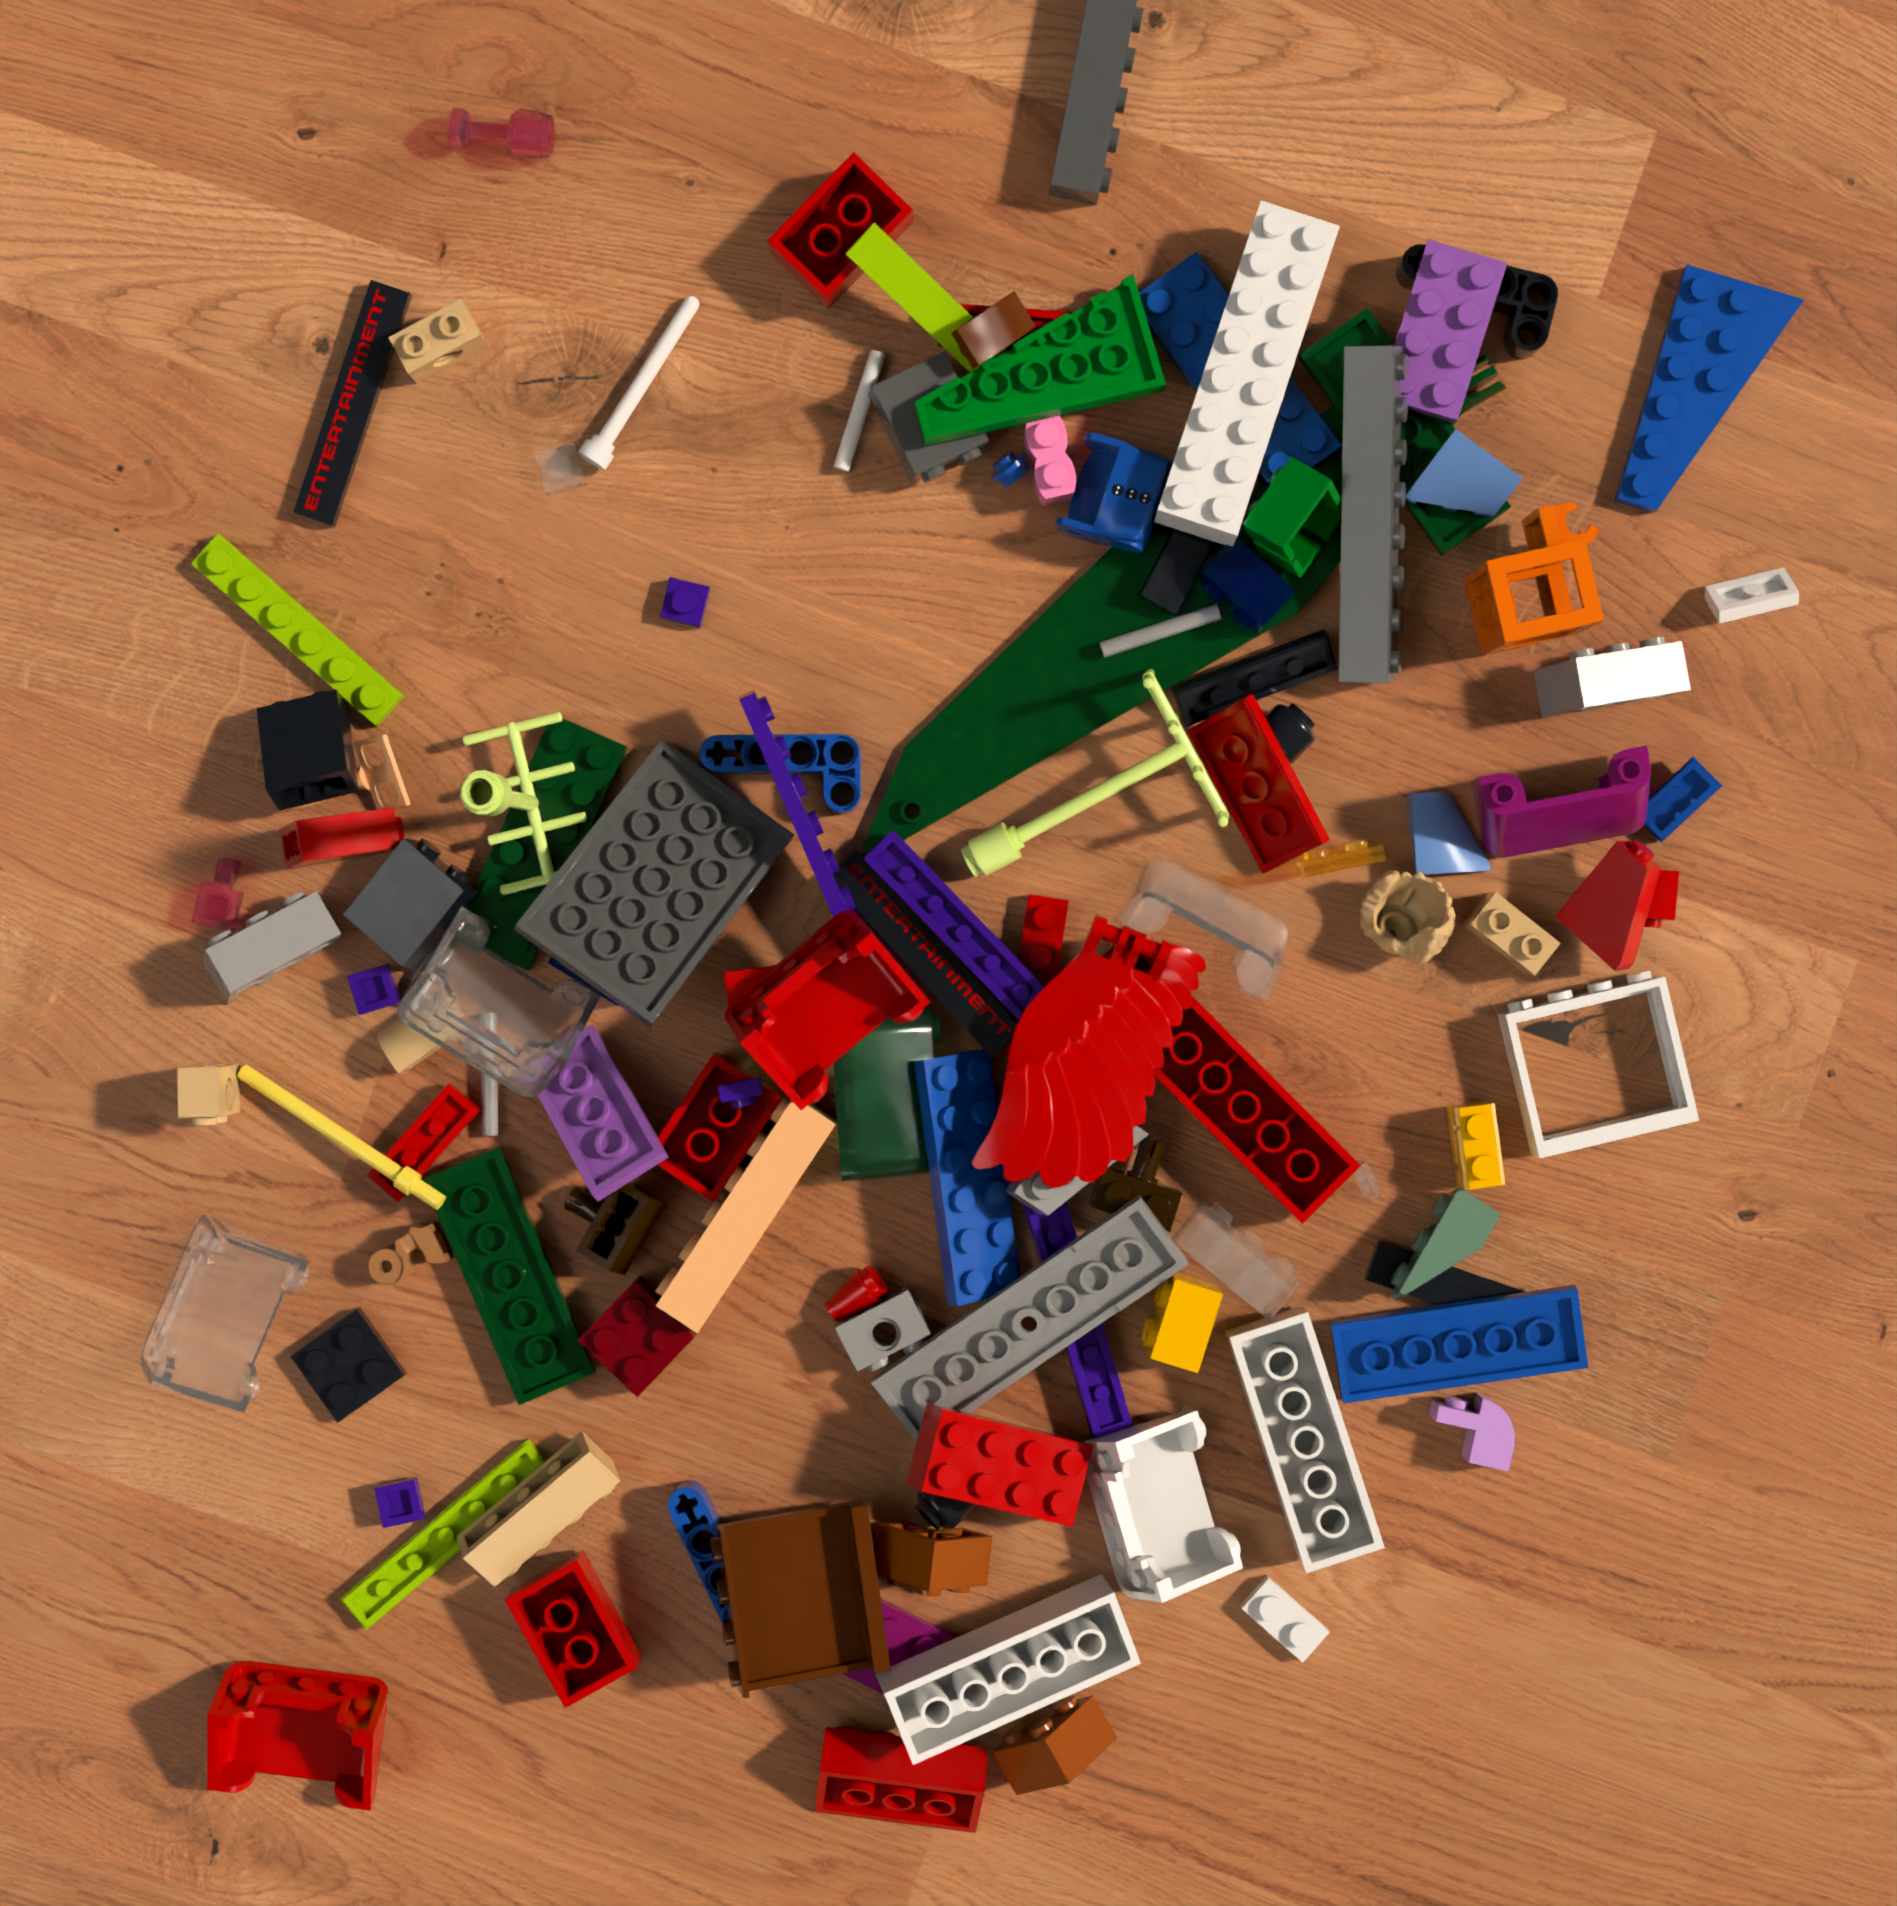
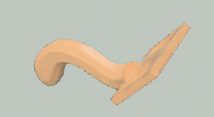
M387 734L354 742L353 744L361 764L356 769L359 789L371 792L376 809L392 807L396 809L410 805L411 803ZM372 742L379 743L385 757V764L373 766L369 761L365 745ZM391 781L395 786L399 802L391 805L385 804L379 790V783ZM326 800L281 810V812L298 810Z

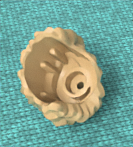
M1389 870L1377 878L1373 887L1367 890L1361 900L1360 927L1364 930V935L1373 939L1383 951L1392 955L1410 958V961L1416 965L1426 963L1434 955L1439 954L1447 944L1448 938L1453 933V928L1455 927L1454 919L1456 915L1454 908L1451 907L1452 898L1445 892L1440 882H1434L1431 878L1425 877L1422 872L1411 875L1408 872L1400 874L1398 871Z

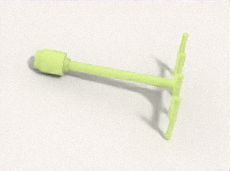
M1147 669L1143 674V686L1151 694L1168 726V732L1173 735L1176 743L1018 828L1014 825L1007 828L1001 822L968 840L969 845L961 848V852L975 877L982 874L988 876L1022 858L1020 849L1025 847L1024 842L1185 757L1193 772V778L1198 781L1212 807L1219 826L1224 827L1228 824L1229 813L1227 806L1222 802L1203 766V761L1195 752L1179 722V716L1174 713L1152 669Z
M560 712L517 723L509 722L505 726L463 736V743L465 746L508 735L518 775L504 778L502 775L486 770L472 772L468 774L461 784L460 798L463 805L470 812L484 816H496L503 813L508 807L527 811L530 825L489 835L487 840L489 845H495L533 835L542 871L540 876L501 885L500 892L502 895L548 884L557 871L554 872L545 832L587 821V815L583 811L542 822L538 808L539 801L535 796L532 782L574 772L575 766L573 762H568L529 772L520 732L561 722L562 715ZM521 786L522 793L512 791L511 787Z

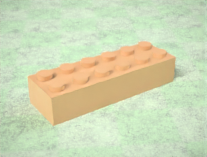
M785 1096L770 1117L776 1125L770 1134L763 1130L758 1135L747 1152L748 1155L753 1157L747 1168L740 1164L724 1187L731 1193L725 1202L720 1199L714 1202L701 1222L707 1226V1229L702 1236L695 1232L678 1257L684 1261V1264L680 1270L672 1267L655 1291L662 1296L656 1306L694 1332H699L836 1125L838 1119L816 1104H809L803 1110H800L788 1097Z

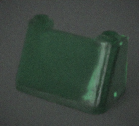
M923 1009L921 1015L910 1023H894L888 1017L833 1063L842 1182L929 1173L914 1061L934 1057L933 1042L941 1041L939 1017H931V1009Z

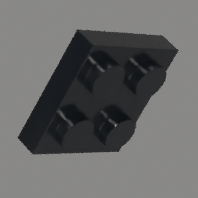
M361 1308L356 1309L290 1356L337 1423L407 1374Z

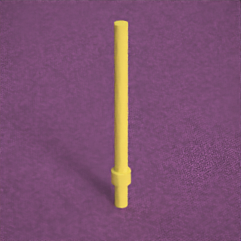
M244 1065L238 1072V1079L394 1181L393 1186L407 1196L412 1193L436 1210L444 1203L446 1196L422 1181V1175L409 1166L401 1167L249 1065Z

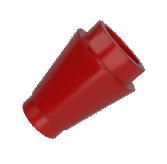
M868 1265L864 1269L857 1268L831 1298L825 1302V1306L831 1316L836 1321L841 1322L843 1319L881 1302L882 1295L887 1292V1287L881 1276L871 1266Z

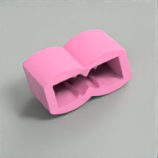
M1060 416L1026 423L1024 446L1030 462L1035 466L1033 487L1039 502L1045 507L1071 501L1076 488V472L1071 459L1065 453L1067 448V432L1063 420Z

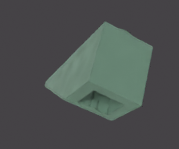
M1461 1188L1449 1192L1448 1195L1442 1193L1431 1209L1430 1213L1435 1217L1429 1228H1421L1411 1244V1248L1415 1252L1409 1263L1402 1262L1391 1279V1283L1395 1287L1390 1297L1397 1299L1408 1294L1482 1249L1501 1213Z

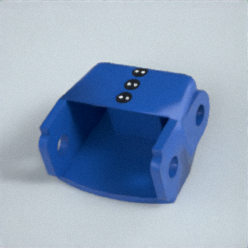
M1094 432L1086 433L1084 442L1093 451L1086 460L1077 479L1074 495L1069 506L1068 518L1058 517L1055 525L1060 532L1070 537L1098 545L1116 547L1133 553H1142L1149 543L1155 525L1154 520L1169 477L1172 462L1161 455L1138 449L1121 440Z

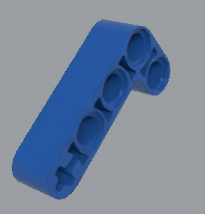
M782 734L790 753L794 746L801 743L809 745L813 750L812 759L806 765H796L791 761V758L784 760L790 774L797 772L799 774H823V794L829 808L839 814H848L857 809L861 801L862 785L861 751L855 739L844 734ZM714 735L706 739L701 746V761L706 768L714 773L771 774L767 763L759 766L750 761V751L758 744L755 735ZM743 743L741 756L744 766H737L739 760L736 757L723 758L722 765L719 766L713 758L709 757L710 752L717 750L718 744H722L723 748L728 752H739L736 744ZM845 743L854 749V757L846 765H838L831 759V751L837 744ZM839 784H847L854 790V799L846 806H838L831 799L832 790Z
M693 1480L682 1481L675 1487L669 1498V1514L722 1622L723 1620H728L726 1604H719L716 1580L712 1573L716 1568L721 1567V1563L713 1562L711 1547H702L695 1539V1534L701 1530H708L717 1537L715 1525L722 1524L703 1485ZM683 1494L688 1499L696 1498L693 1512L697 1520L691 1526L688 1525L693 1518L690 1507L688 1505L682 1507L679 1505Z

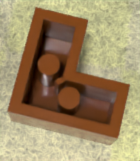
M908 1521L878 1523L874 1547L877 1574L887 1577V1583L893 1586L916 1587V1593L924 1596H940L941 1590L968 1593L970 1587L987 1585L992 1536L964 1527L933 1530Z
M1093 1695L1076 1699L1075 1696L1066 1697L1053 1707L1055 1713L1051 1717L1042 1719L1028 1728H1025L1024 1724L1017 1725L1003 1735L1004 1742L992 1753L1016 1795L1069 1784L1117 1739Z

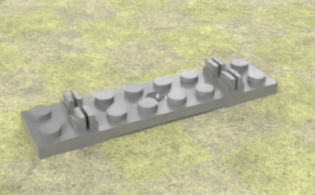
M1138 1195L925 1341L919 1348L906 1354L874 1376L871 1383L917 1442L927 1403L971 1413L1102 1322L1188 1265V1260L1141 1196ZM1024 1317H1033L1037 1322L1036 1327L1031 1330L1024 1329L1021 1325V1320Z

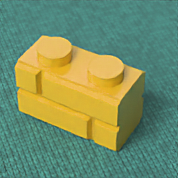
M1480 1101L1446 1106L1453 1162L1458 1165L1455 1169L1457 1187L1463 1190L1506 1185L1495 1103Z

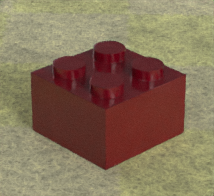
M640 1275L578 1339V1342L636 1397L654 1381L697 1334L656 1306L662 1296L657 1294L656 1290Z

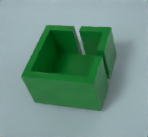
M1290 457L1284 467H1279L1274 472L1269 488L1262 498L1255 501L1249 507L1242 525L1250 538L1254 540L1253 543L1263 557L1301 578L1322 548L1317 543L1298 533V531L1302 527L1327 542L1341 523L1342 499L1330 478Z

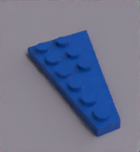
M1686 265L1683 268L1614 502L1651 513L1657 511L1804 299L1691 265Z

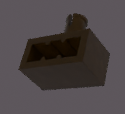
M1145 1137L1140 1142L1132 1170H1127L1126 1173L1108 1167L1106 1172L1096 1180L1089 1204L1092 1208L1112 1214L1140 1195L1164 1229L1170 1232L1182 1192L1177 1188L1158 1183V1179L1155 1176L1164 1148H1166V1143L1155 1140L1151 1154L1148 1156L1153 1140Z
M630 1183L608 1195L604 1202L601 1200L598 1202L592 1195L580 1187L574 1188L569 1195L582 1202L583 1205L566 1199L564 1208L591 1223L576 1252L608 1271L625 1275L665 1203Z

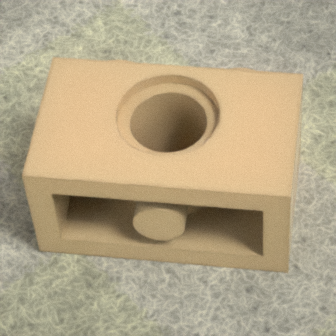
M462 299L388 337L407 373L416 383L488 346L475 319Z
M1497 892L1486 893L1462 924V926L1524 975L1535 976L1561 944Z
M198 1064L178 1067V1118H191V1125H217V1123L227 1122V1115L240 1113V1080L237 1078L239 1064Z

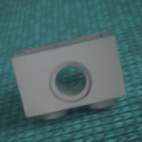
M909 1286L883 1298L881 1302L835 1324V1330L857 1372L864 1368H867L869 1373L880 1369L890 1362L889 1355L903 1349L905 1354L910 1353L926 1341L924 1337L930 1335V1327ZM880 1322H888L895 1327L897 1334L891 1341L881 1342L873 1334L874 1327Z

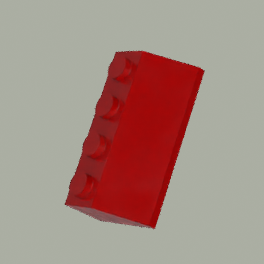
M848 1726L826 1727L815 1812L976 1833L985 1791L988 1748L964 1742L913 1765L901 1736H896L894 1733L887 1731L877 1733L856 1731Z

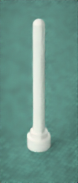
M688 296L684 299L599 435L594 434L591 440L586 439L579 449L578 454L595 467L605 471L614 458L611 454L615 449L612 445L698 310L699 301L696 297Z

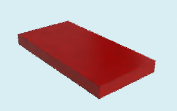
M1253 694L1186 730L1262 874L1330 840Z

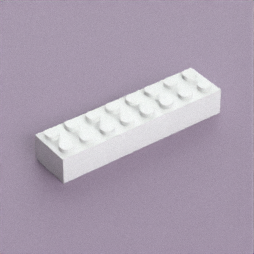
M1262 200L1260 201L1154 522L1233 548L1332 252L1339 225Z

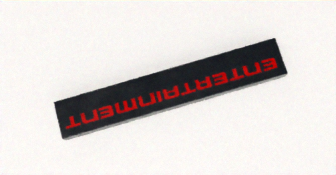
M370 280L293 511L295 514L333 527L336 526L394 352V347L388 337L401 331L412 298L409 292Z
M856 850L839 866L840 871L833 874L839 889L844 886L848 887L856 910L988 1054L994 1058L1011 1042L1017 1023Z

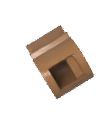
M436 1221L429 1224L418 1223L410 1227L402 1237L395 1240V1245L385 1246L376 1251L369 1260L368 1270L370 1276L380 1284H395L415 1272L416 1249L422 1250L426 1262L434 1264L448 1262L454 1256Z

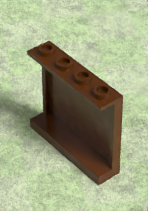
M861 1499L715 1525L717 1537L710 1538L713 1562L721 1563L723 1577L716 1579V1589L719 1604H726L728 1620L722 1621V1631L725 1645H732L734 1661L727 1663L731 1687L738 1686V1690L743 1698L750 1697L749 1691L863 1669L870 1668L874 1673L891 1670L868 1506Z

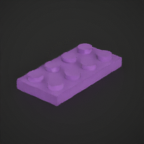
M1427 240L1394 343L1395 346H1402V354H1407L1408 377L1407 380H1402L1401 397L1407 398L1408 410L1454 424L1457 423L1506 270V262Z
M593 1025L588 1026L523 1067L584 1182L598 1202L669 1158L599 1032Z

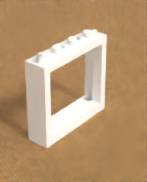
M1650 970L1627 975L1628 983L1612 986L1611 980L1588 984L1587 993L1573 996L1571 989L1547 994L1548 1002L1533 1005L1531 999L1520 1000L1507 1004L1509 1011L1498 1013L1531 1156L1540 1159L1699 1121L1666 977H1652ZM1646 992L1673 1105L1543 1136L1516 1023Z

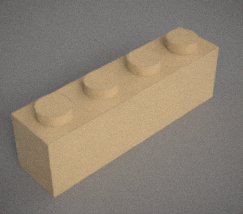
M581 1431L457 1536L462 1558L494 1587L505 1578L513 1576L533 1554L545 1549L552 1541V1538L568 1525L577 1522L584 1511L597 1500L608 1496L612 1492L615 1485L620 1482L613 1460Z

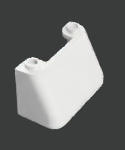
M1185 1410L1134 1425L1133 1427L1097 1439L1092 1438L1084 1441L1093 1446L1086 1477L1115 1577L1121 1590L1130 1598L1163 1603L1243 1569L1240 1559L1241 1548L1235 1535L1223 1528L1214 1526L1193 1451L1203 1447L1206 1427L1199 1417L1197 1410Z

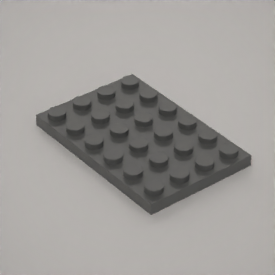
M661 739L520 918L514 930L651 1028L791 842L795 834Z

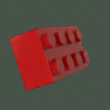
M927 1403L906 1484L921 1492L1073 1527L1093 1446L1074 1438Z

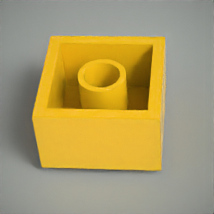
M1176 1273L1155 1287L1153 1301L1156 1302L1157 1306L1154 1318L1147 1316L1140 1340L1144 1341L1143 1345L1150 1359L1191 1372H1199L1223 1293L1215 1284Z

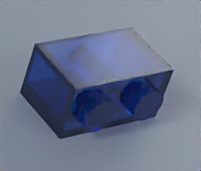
M1238 537L1233 546L1226 545L1201 570L1200 580L1204 582L1201 585L1204 593L1217 604L1221 600L1233 610L1230 614L1232 619L1245 631L1248 632L1252 628L1258 635L1287 607L1295 595V591Z

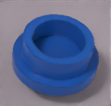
M1011 450L1000 457L993 464L996 471L992 474L991 478L994 482L1000 481L1003 487L1006 488L1020 479L1030 469L1025 461L1027 459L1025 453L1020 452L1015 455Z

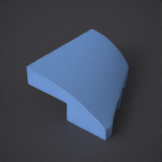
M1455 429L1406 494V501L1412 504L1421 502L1443 506L1442 509L1451 511H1471L1475 515L1493 518L1523 478Z
M1425 792L1406 795L1408 835H1411L1414 874L1418 872L1430 875L1490 871L1489 861L1448 792Z

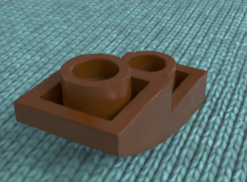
M1013 291L952 332V335L958 343L960 352L967 358L974 369L1036 326L1016 292Z

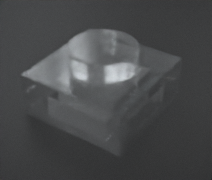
M574 443L535 453L544 491L547 496L586 485L579 455Z

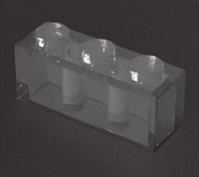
M1201 1202L1172 1237V1240L1271 1321L1301 1284L1293 1276L1297 1268L1279 1253L1274 1260L1261 1250L1266 1243L1248 1228L1243 1233H1240L1229 1223L1234 1217L1218 1203L1215 1202L1210 1208L1204 1202Z

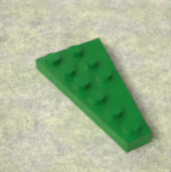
M1134 274L1123 279L1119 286L1105 294L1101 292L1089 299L1087 305L1071 314L1065 313L1014 343L1012 349L996 358L994 356L966 376L962 378L956 377L915 401V412L924 445L928 446L1164 392L1166 386Z

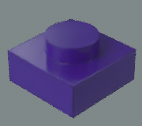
M670 577L660 617L665 620L701 628L710 587Z
M389 964L347 976L359 1015L401 1003Z
M762 1077L718 1086L721 1103L731 1101L732 1108L757 1104L756 1096L765 1093Z
M417 1477L377 1485L374 1488L383 1528L423 1520L426 1517Z

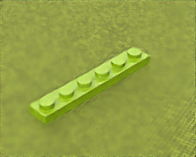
M217 533L191 563L333 689H337L343 698L375 726L379 727L405 697L221 534Z

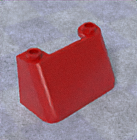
M848 909L831 918L738 996L727 1008L725 1020L739 1043L800 1110H803L807 1105L816 1103L825 1095L829 1081L828 1075L825 1072L826 1069L888 1017L894 1023H910L921 1015L924 1007L930 1003V1000L854 910Z
M254 1661L234 1663L225 1671L207 1713V1790L236 1793L249 1787L254 1781L257 1772L336 1782L334 1797L340 1805L351 1809L371 1811L376 1794L386 1718L387 1685L381 1679L371 1676Z

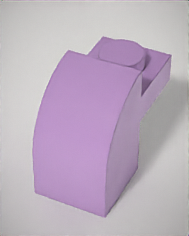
M1477 1392L1474 1395L1472 1408L1468 1407V1400L1446 1395L1444 1402L1432 1399L1429 1416L1433 1420L1467 1428L1461 1456L1468 1463L1509 1472L1515 1445V1431L1509 1416L1500 1406L1490 1398Z

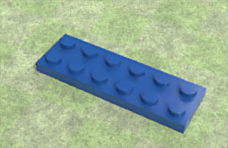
M1195 252L1139 292L1150 332L1197 393L1229 295L1198 253ZM1291 377L1289 378L1258 472V476L1267 488H1269L1274 472L1279 467H1284L1290 457L1314 469L1341 450L1342 447L1341 443Z
M975 1049L914 1061L948 1306H961L988 1299L1020 1277L1010 1197L1005 1192L1008 1188V1183L1003 1178L1004 1166L999 1164L993 1168L978 1170L971 1164L972 1159L984 1142L998 1111L991 1058L985 1049Z
M1575 1285L1330 1321L1343 1404L1588 1368L1578 1289Z

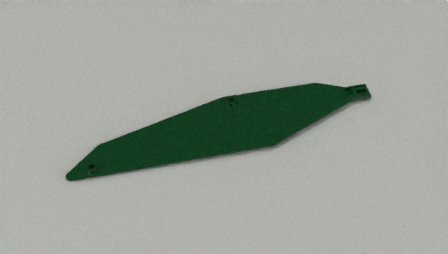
M1486 354L1477 358L1473 373L1490 361ZM1494 366L1471 377L1459 417L1471 408L1506 389L1503 381L1500 380L1468 398L1469 394L1483 387L1498 375ZM1332 407L1319 416L1342 445L1343 420L1335 408ZM1341 447V450L1318 465L1314 470L1332 480L1342 499ZM1258 475L1242 524L1245 521L1249 507L1255 501L1260 500L1268 489ZM1155 522L1149 543L1142 553H1133L1111 547L904 747L864 841V851L869 854L892 830L903 840H906L1149 700L1152 696L1148 689L1143 686L1142 679L1147 669H1152L1155 672V677L1164 691L1298 614L1341 562V523L1327 542L1304 528H1300L1298 533L1317 543L1322 548L1301 578L1263 557L1253 543L1254 540L1250 538L1246 529L1241 524L1233 548L1217 542L1213 543L1176 615H1171L1138 596L1171 531L1164 530L1161 524ZM1214 604L1218 606L1221 620L1105 658L1102 654L1099 644L1101 641ZM910 805L920 807V814L915 819H909L905 815V811Z

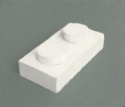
M1783 567L1705 586V601L1720 624L1798 605L1799 590Z
M1268 1575L1264 1577L1240 1605L1242 1610L1302 1663L1330 1633L1328 1628Z

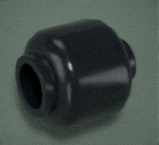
M1293 703L1288 707L1283 704L1276 705L1265 715L1289 763H1294L1314 742L1315 736L1312 728L1315 726L1314 722Z
M919 1490L916 1494L919 1502L916 1505L917 1511L936 1530H939L941 1527L954 1529L976 1506V1504Z

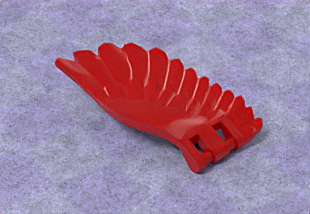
M1095 915L1082 950L1036 995L1025 1008L1014 1029L1008 1052L1001 1102L995 1120L984 1142L971 1161L973 1167L979 1170L993 1168L1002 1164L1004 1166V1180L1013 1183L1029 1180L1036 1171H1039L1042 1182L1048 1187L1055 1189L1067 1185L1076 1176L1081 1181L1093 1183L1106 1172L1111 1160L1125 1163L1134 1149L1133 1128L1145 1123L1147 1110L1145 1097L1153 1096L1156 1086L1154 1069L1163 1068L1164 1056L1162 1048L1171 1047L1173 1041L1171 1026H1180L1183 1018L1182 1011L1191 1007V991L1199 987L1197 973H1203L1206 969L1205 960L1199 954L1183 946L1164 940L1161 943L1147 939L1146 933L1125 925L1122 928H1118L1108 924V919ZM1101 939L1115 944L1109 959L1095 954ZM1140 954L1154 958L1148 974L1134 969Z

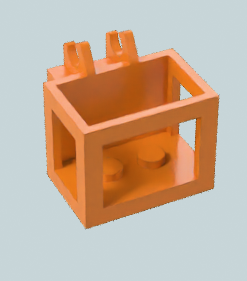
M1569 502L1556 506L1552 504L1537 508L1521 520L1528 548L1527 552L1485 561L1463 577L1481 656L1573 636L1604 621L1587 545L1599 535V530L1594 524L1589 525L1586 531L1582 530L1579 534H1574L1568 530L1566 517L1570 512L1577 509L1575 503ZM1571 560L1582 606L1581 609L1572 610L1561 563L1563 561ZM1546 575L1555 615L1518 623L1515 600L1509 583Z

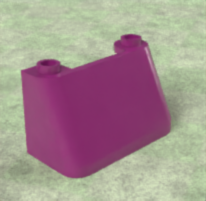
M1647 746L1626 749L1613 754L1608 764V772L1596 778L1598 789L1527 802L1522 783L1511 774L1499 773L1472 780L1471 786L1484 848L1496 857H1511L1637 832L1647 819L1651 764Z

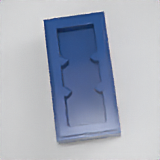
M1692 756L1649 796L1647 819L1644 826L1660 842L1664 841L1718 791L1722 785Z

